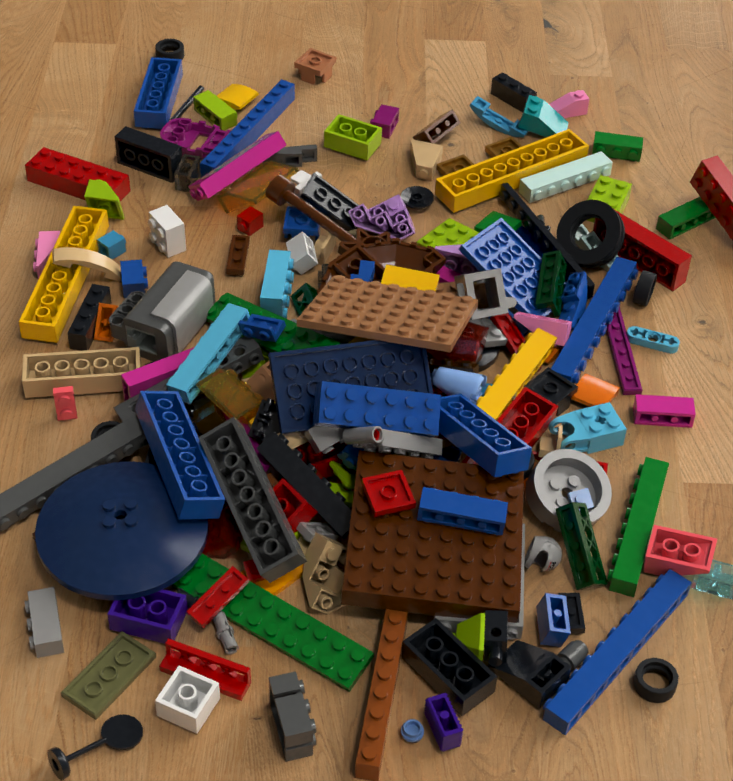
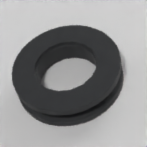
M585 200L573 205L565 212L558 224L556 236L557 241L580 267L596 268L607 264L619 253L625 238V227L620 215L611 206L599 200ZM590 218L603 220L606 225V236L603 242L591 250L580 249L575 241L578 227Z

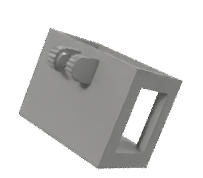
M501 268L454 276L457 296L460 297L465 296L466 291V296L476 299L473 284L485 283L489 307L482 309L477 307L470 320L509 313L508 308H513L517 304L515 297H506Z

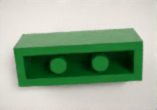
M595 131L592 154L602 151L608 158L640 162L644 137Z

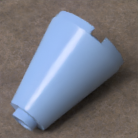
M439 367L438 370L434 369L432 372L431 380H433L432 385L447 396L462 394L476 405L477 400L483 394L481 386H486L487 376Z

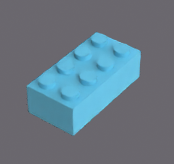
M269 250L260 295V307L287 319L288 308L286 307L290 305V296L288 295L292 293V284L290 283L294 282V272L291 270L294 267V259H291V251Z

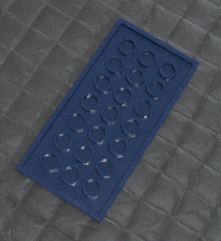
M372 340L268 354L280 434L307 431L315 426L313 425L316 384L321 381L433 394L426 348Z

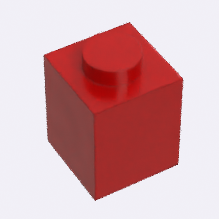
M252 206L237 215V229L248 236H251L264 226L263 213Z

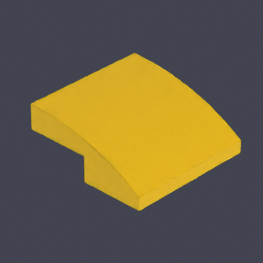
M231 84L219 93L217 97L232 109L241 110L259 94L250 87Z

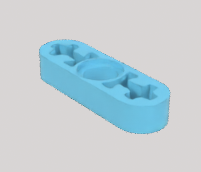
M637 326L627 329V336L631 344L666 353H676L678 351L680 341L675 336ZM649 338H654L657 341H650Z

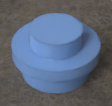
M410 719L402 725L401 735L408 742H418L424 736V727L418 720Z

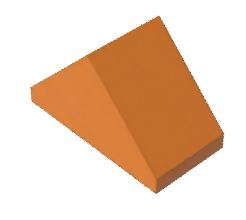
M99 303L94 340L113 342L114 337L110 333L109 317L118 308V305Z

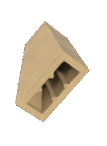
M411 140L410 155L416 178L432 181L437 171L436 166L442 160V145Z

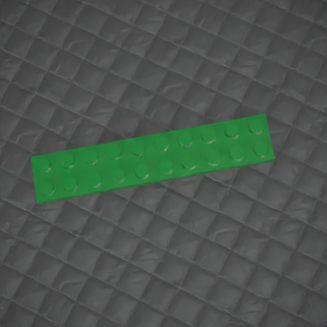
M227 292L213 304L214 306L210 308L206 318V322L214 323L220 312L228 303L248 309L250 316L251 314L284 320L286 327L276 342L254 338L260 348L271 353L340 344V342L311 329L297 327V323Z
M201 554L195 565L182 578L173 583L172 587L177 590L182 588L194 597H201L229 569ZM251 581L221 610L225 612L227 620L349 692L374 658V652Z

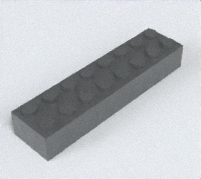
M232 417L200 436V443L260 576L271 583L307 562L244 426L235 417Z

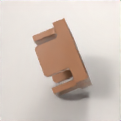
M310 48L294 62V68L298 69L302 81L314 84L317 75L322 76V82L325 83L332 77V66L336 63V57Z

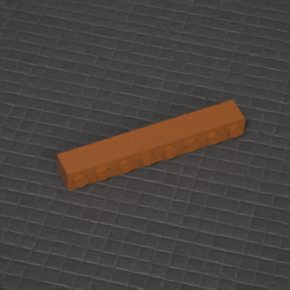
M386 609L356 759L355 778L379 781L401 661L402 641L405 639L408 612Z

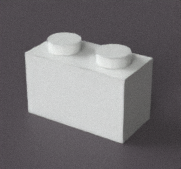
M303 231L286 242L287 251H291V259H294V271L297 270L302 275L318 264L313 241Z

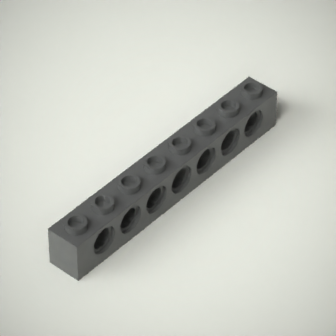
M244 336L238 339L197 396L264 360L261 348L254 338ZM172 376L145 391H168L166 384ZM139 394L113 407L121 423L137 414L135 408Z

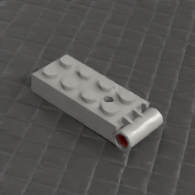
M380 426L346 428L343 432V440L346 444H353V447L364 449V451H378V453H393L394 455L411 457L421 456V458L433 459V456L442 455L443 439L386 430Z

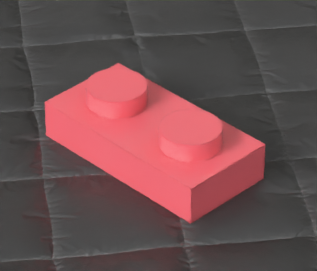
M73 386L53 388L58 421L77 419Z

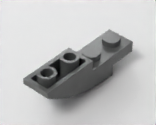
M317 145L284 147L260 164L276 167H302L304 162L317 161Z

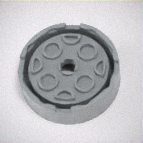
M559 449L546 454L534 467L526 482V498L532 512L542 523L545 522L552 526L553 530L561 532L555 509L570 503L569 499L562 495V490L568 493L585 488L589 489L594 508L588 510L593 526L608 510L612 498V489L606 472L593 458L577 450Z

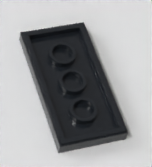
M313 173L300 197L346 231L358 229V227L354 226L348 211L359 205L316 173Z

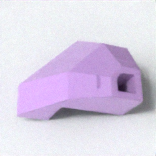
M399 194L370 209L361 204L348 211L355 227L379 235L387 231L390 233L391 239L399 238L403 240L415 234L414 224Z

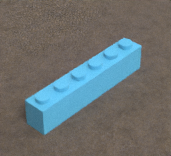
M231 303L226 305L204 336L200 338L198 344L190 351L185 361L180 364L175 374L168 380L166 384L168 391H179L183 402L192 403L241 337L242 332L238 323L240 320L247 322L250 317L248 309Z

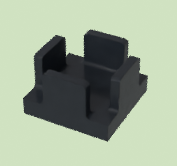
M549 367L524 386L558 406L556 416L561 415L569 408L571 397L578 390V386Z

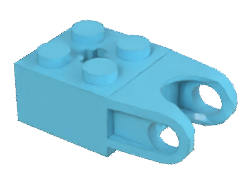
M610 402L564 414L553 419L548 426L550 432L557 435L558 427H554L562 423V435L568 437L561 442L560 449H572L587 452L588 454L622 446L627 431Z

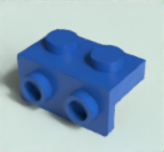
M251 314L247 322L240 320L238 323L243 336L276 342L286 327L284 320Z

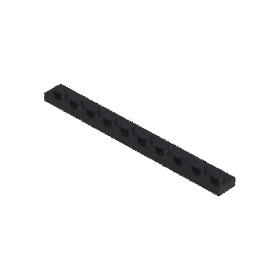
M508 182L503 183L500 191L501 200L516 215L517 219L522 220L526 230L532 234L544 251L548 253L560 250L567 264L566 276L569 278V275L573 273L583 272L582 268ZM587 275V299L593 298L595 284Z

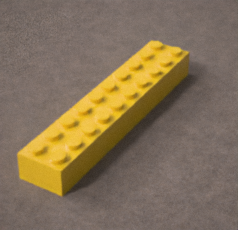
M568 129L436 178L435 195L454 213L500 195L503 183L508 182L513 189H517L522 178L588 156L589 145Z
M73 205L54 248L73 247L98 252L97 239L104 236L109 227L107 210ZM51 252L19 320L21 338L58 343L90 268L74 263L71 268L53 264Z

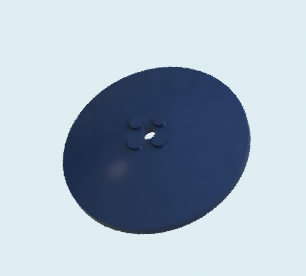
M115 462L85 470L59 486L47 499L39 513L36 522L35 541L39 558L46 571L65 588L77 594L95 599L128 600L147 596L167 588L182 578L195 565L207 542L208 519H178L157 465L144 462ZM119 515L126 516L124 519L121 520L116 519V517Z

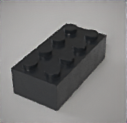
M127 126L114 136L118 164L173 183L183 174L182 147L180 145Z
M437 618L402 641L401 657L438 694H448L447 697L451 701V705L461 716L495 692L497 676Z

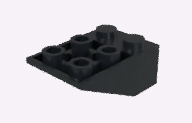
M516 640L507 648V662L497 667L488 665L492 672L538 709L556 694L561 684L568 683L571 666L555 653Z

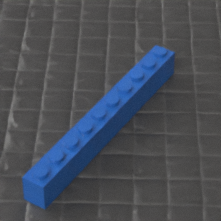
M280 80L200 162L201 178L254 143L295 100L294 83Z
M616 257L551 369L573 384L578 383L581 371H585L587 360H591L594 348L599 346L601 336H604L606 333L607 325L612 323L613 314L618 312L620 302H624L626 292L630 291L632 287V281L637 279L639 272L636 269L637 262Z
M671 569L665 575L661 574L657 578L655 586L653 588L649 587L646 590L643 599L635 602L630 614L626 613L622 617L620 625L610 630L605 641L599 642L595 648V653L592 656L589 654L584 659L582 667L572 672L568 683L561 684L556 692V696L546 701L543 706L545 710L543 720L566 735L688 596L692 582Z

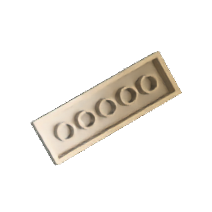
M130 347L23 354L22 384L25 398L53 396V388L73 386L74 395L123 391L121 374L141 367L140 348Z

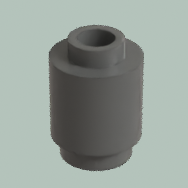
M575 640L571 641L557 656L571 666L570 672H573L587 657L589 650L584 642Z

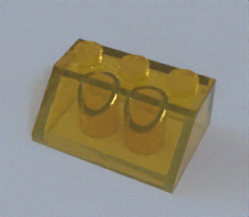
M219 368L196 384L230 419L235 417L240 423L250 424L249 421L256 416L261 401L264 399L261 395L250 390L251 386L245 381L240 380L237 377L238 374L232 369Z

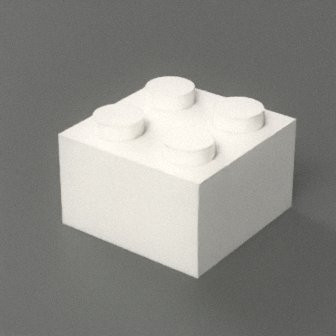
M168 205L149 211L148 224L151 230L149 237L158 246L160 252H163L169 258L186 251L185 225Z
M179 665L155 700L157 716L197 734L220 700L219 683Z

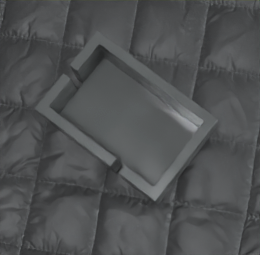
M296 671L269 677V703L286 762L313 756V746L316 745L314 734L317 732L314 719L309 717V713H311L308 699H304L305 688L303 680H298Z

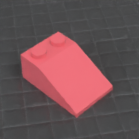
M654 525L645 555L644 572L660 576L661 574L665 575L671 569L681 576L708 574L717 538Z

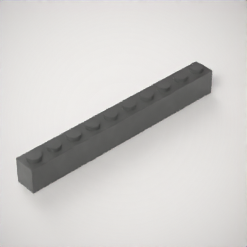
M137 414L1 493L0 532L8 529L17 521L25 519L37 509L42 508L51 494L73 476L96 466L118 462L124 457L132 455L139 448L147 446L148 441Z

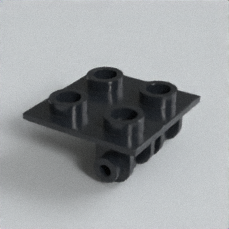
M267 398V400L262 399L249 431V437L264 441L273 432L276 434L280 433L274 400Z

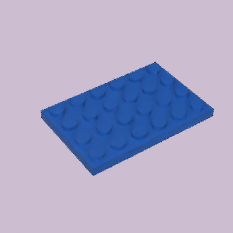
M502 218L460 246L458 250L479 271L501 268L506 297H515L517 301L515 308L519 312L545 317L552 313L550 307L537 309L535 305L542 258Z

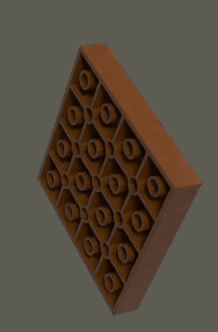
M359 450L341 604L466 619L480 613H485V610L508 611V622L517 623L521 598L524 471L502 475L501 477H493L478 464ZM402 470L416 501V507L374 517L361 484L362 478ZM423 487L508 502L506 522L502 536L417 520Z

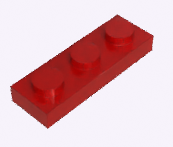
M232 566L187 610V615L204 628L249 583V579Z

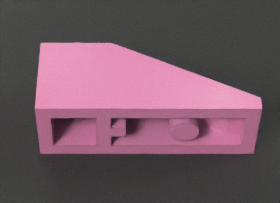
M577 90L565 94L549 105L563 118L587 114L589 98L584 90Z
M524 312L514 314L513 318L533 333L537 328H540L557 337L554 346L556 348H562L570 337L572 321Z

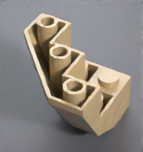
M316 532L306 551L305 558L307 562L304 563L302 577L309 607L330 614L345 606L341 604L347 546Z

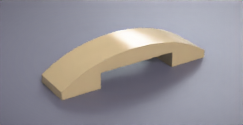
M73 247L54 248L52 251L53 264L71 268L74 263L103 271L105 278L119 282L122 280L121 267L103 254Z

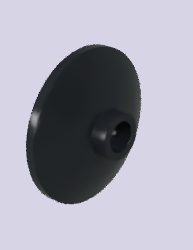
M412 186L402 191L401 198L406 206L421 209L433 203L434 194L425 187Z

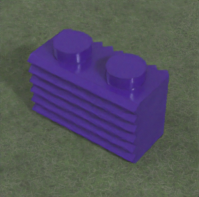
M446 693L427 698L424 707V714L442 752L460 747L463 736L462 725Z

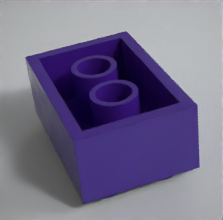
M162 589L156 593L135 599L114 600L107 614L110 630L123 631L132 636L164 644L168 638L175 640L187 614V597L184 594Z

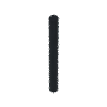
M200 85L170 120L180 118L194 102L193 96L202 93L204 87Z

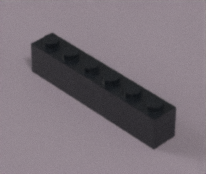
M273 432L256 448L257 451L345 539L349 535L352 507L349 508L344 503L346 499L340 492L334 493L330 489L332 485L325 477L320 479L315 474L318 470L310 462L306 464L302 460L304 456L296 448L292 450L287 445L289 441L282 433L278 436Z

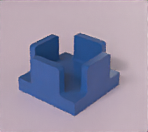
M287 206L283 226L284 238H288L289 234L293 238L303 231L308 237L315 236V240H317L320 235V225L295 207Z

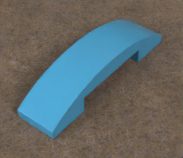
M479 96L470 104L473 112L483 122L501 133L513 137H524L529 132L518 127L520 120L513 123L489 109L491 103Z

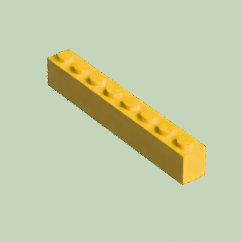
M537 328L534 333L530 332L526 343L520 345L518 353L512 355L509 364L506 363L504 365L501 375L497 374L493 385L487 387L484 397L480 396L476 405L497 421L551 354L557 337L540 328Z

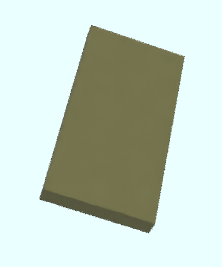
M122 631L61 692V696L97 720L154 661L156 653Z

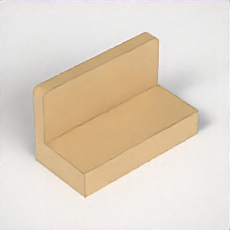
M329 233L328 237L320 235L314 244L318 264L324 265L336 245V237Z
M563 425L558 426L556 439L540 438L539 457H544L546 454L561 448Z

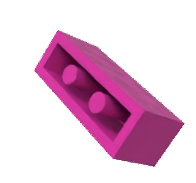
M636 394L633 404L634 424L692 428L696 416L694 398Z

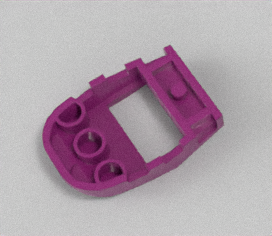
M175 118L168 121L161 129L160 137L163 140L180 145L182 147V156L191 159H204L231 130H220V126L206 125V121L202 120L196 123L188 118ZM199 135L208 137L201 148L190 149Z

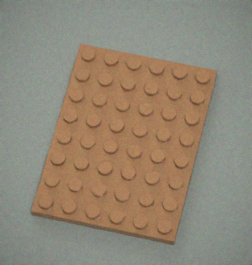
M336 275L330 279L297 318V327L451 352L478 307V299H473L471 296H454L452 293H436L434 290H417L415 287L404 288L399 287L397 284L386 285L381 284L379 281L367 282L360 278L348 279L342 275Z

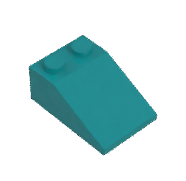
M529 95L518 127L544 137H549L567 130L569 122L545 100Z

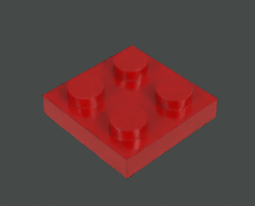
M402 470L362 478L361 484L374 517L416 507V501Z

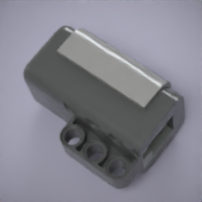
M175 261L171 263L146 293L140 291L130 293L109 317L111 336L124 341L127 348L139 347L140 357L150 361L182 352L205 324L208 311L216 302L213 275L207 270Z

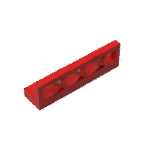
M168 638L165 643L166 655L159 665L161 672L173 675L180 665L218 682L221 694L240 701L243 700L251 685V668Z

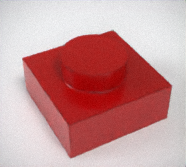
M253 559L243 562V568L249 581L255 583L266 580L260 576Z

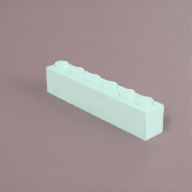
M601 151L520 179L519 193L529 203L598 180L600 175H611L613 162Z

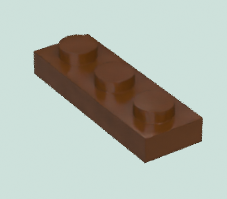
M232 235L226 274L244 275L250 236Z

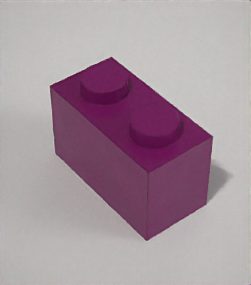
M381 104L380 108L375 111L374 118L370 120V124L382 127L383 138L390 139L399 122V108Z

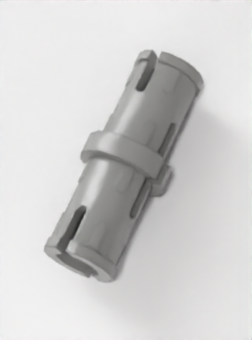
M220 611L212 620L217 630V638L221 640L225 653L231 655L239 650V646L233 635L234 629L229 625L225 612Z

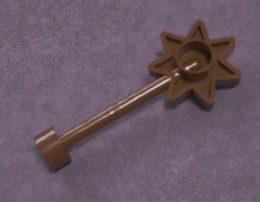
M282 174L276 176L267 187L265 195L276 205L283 206L288 202L342 241L338 247L339 254H343L359 242L369 244L375 243V240H381V242L390 241V233L387 231L378 236H371L362 228H358L355 237L295 195V183Z

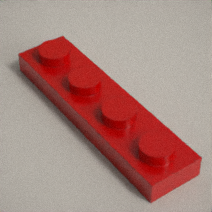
M509 313L491 316L490 320L508 339L506 346L512 355L514 353L517 354L520 345L526 343V340Z

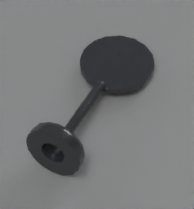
M116 715L106 720L101 728L102 738L68 756H65L64 752L58 747L49 749L47 756L53 772L60 780L68 778L71 771L69 761L104 743L115 750H127L135 747L143 737L141 722L130 715Z

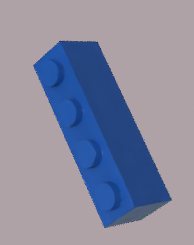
M423 487L417 520L502 536L506 522L508 502Z

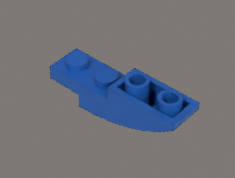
M585 271L569 275L561 297L564 306L559 319L572 321L571 331L574 330L586 310L587 273Z

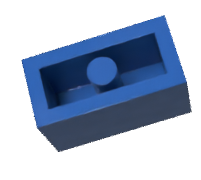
M142 259L120 261L124 298L134 291L145 293V289H148V280L144 278L147 277L146 266H142Z
M545 593L536 606L540 644L561 647L571 634L566 596Z

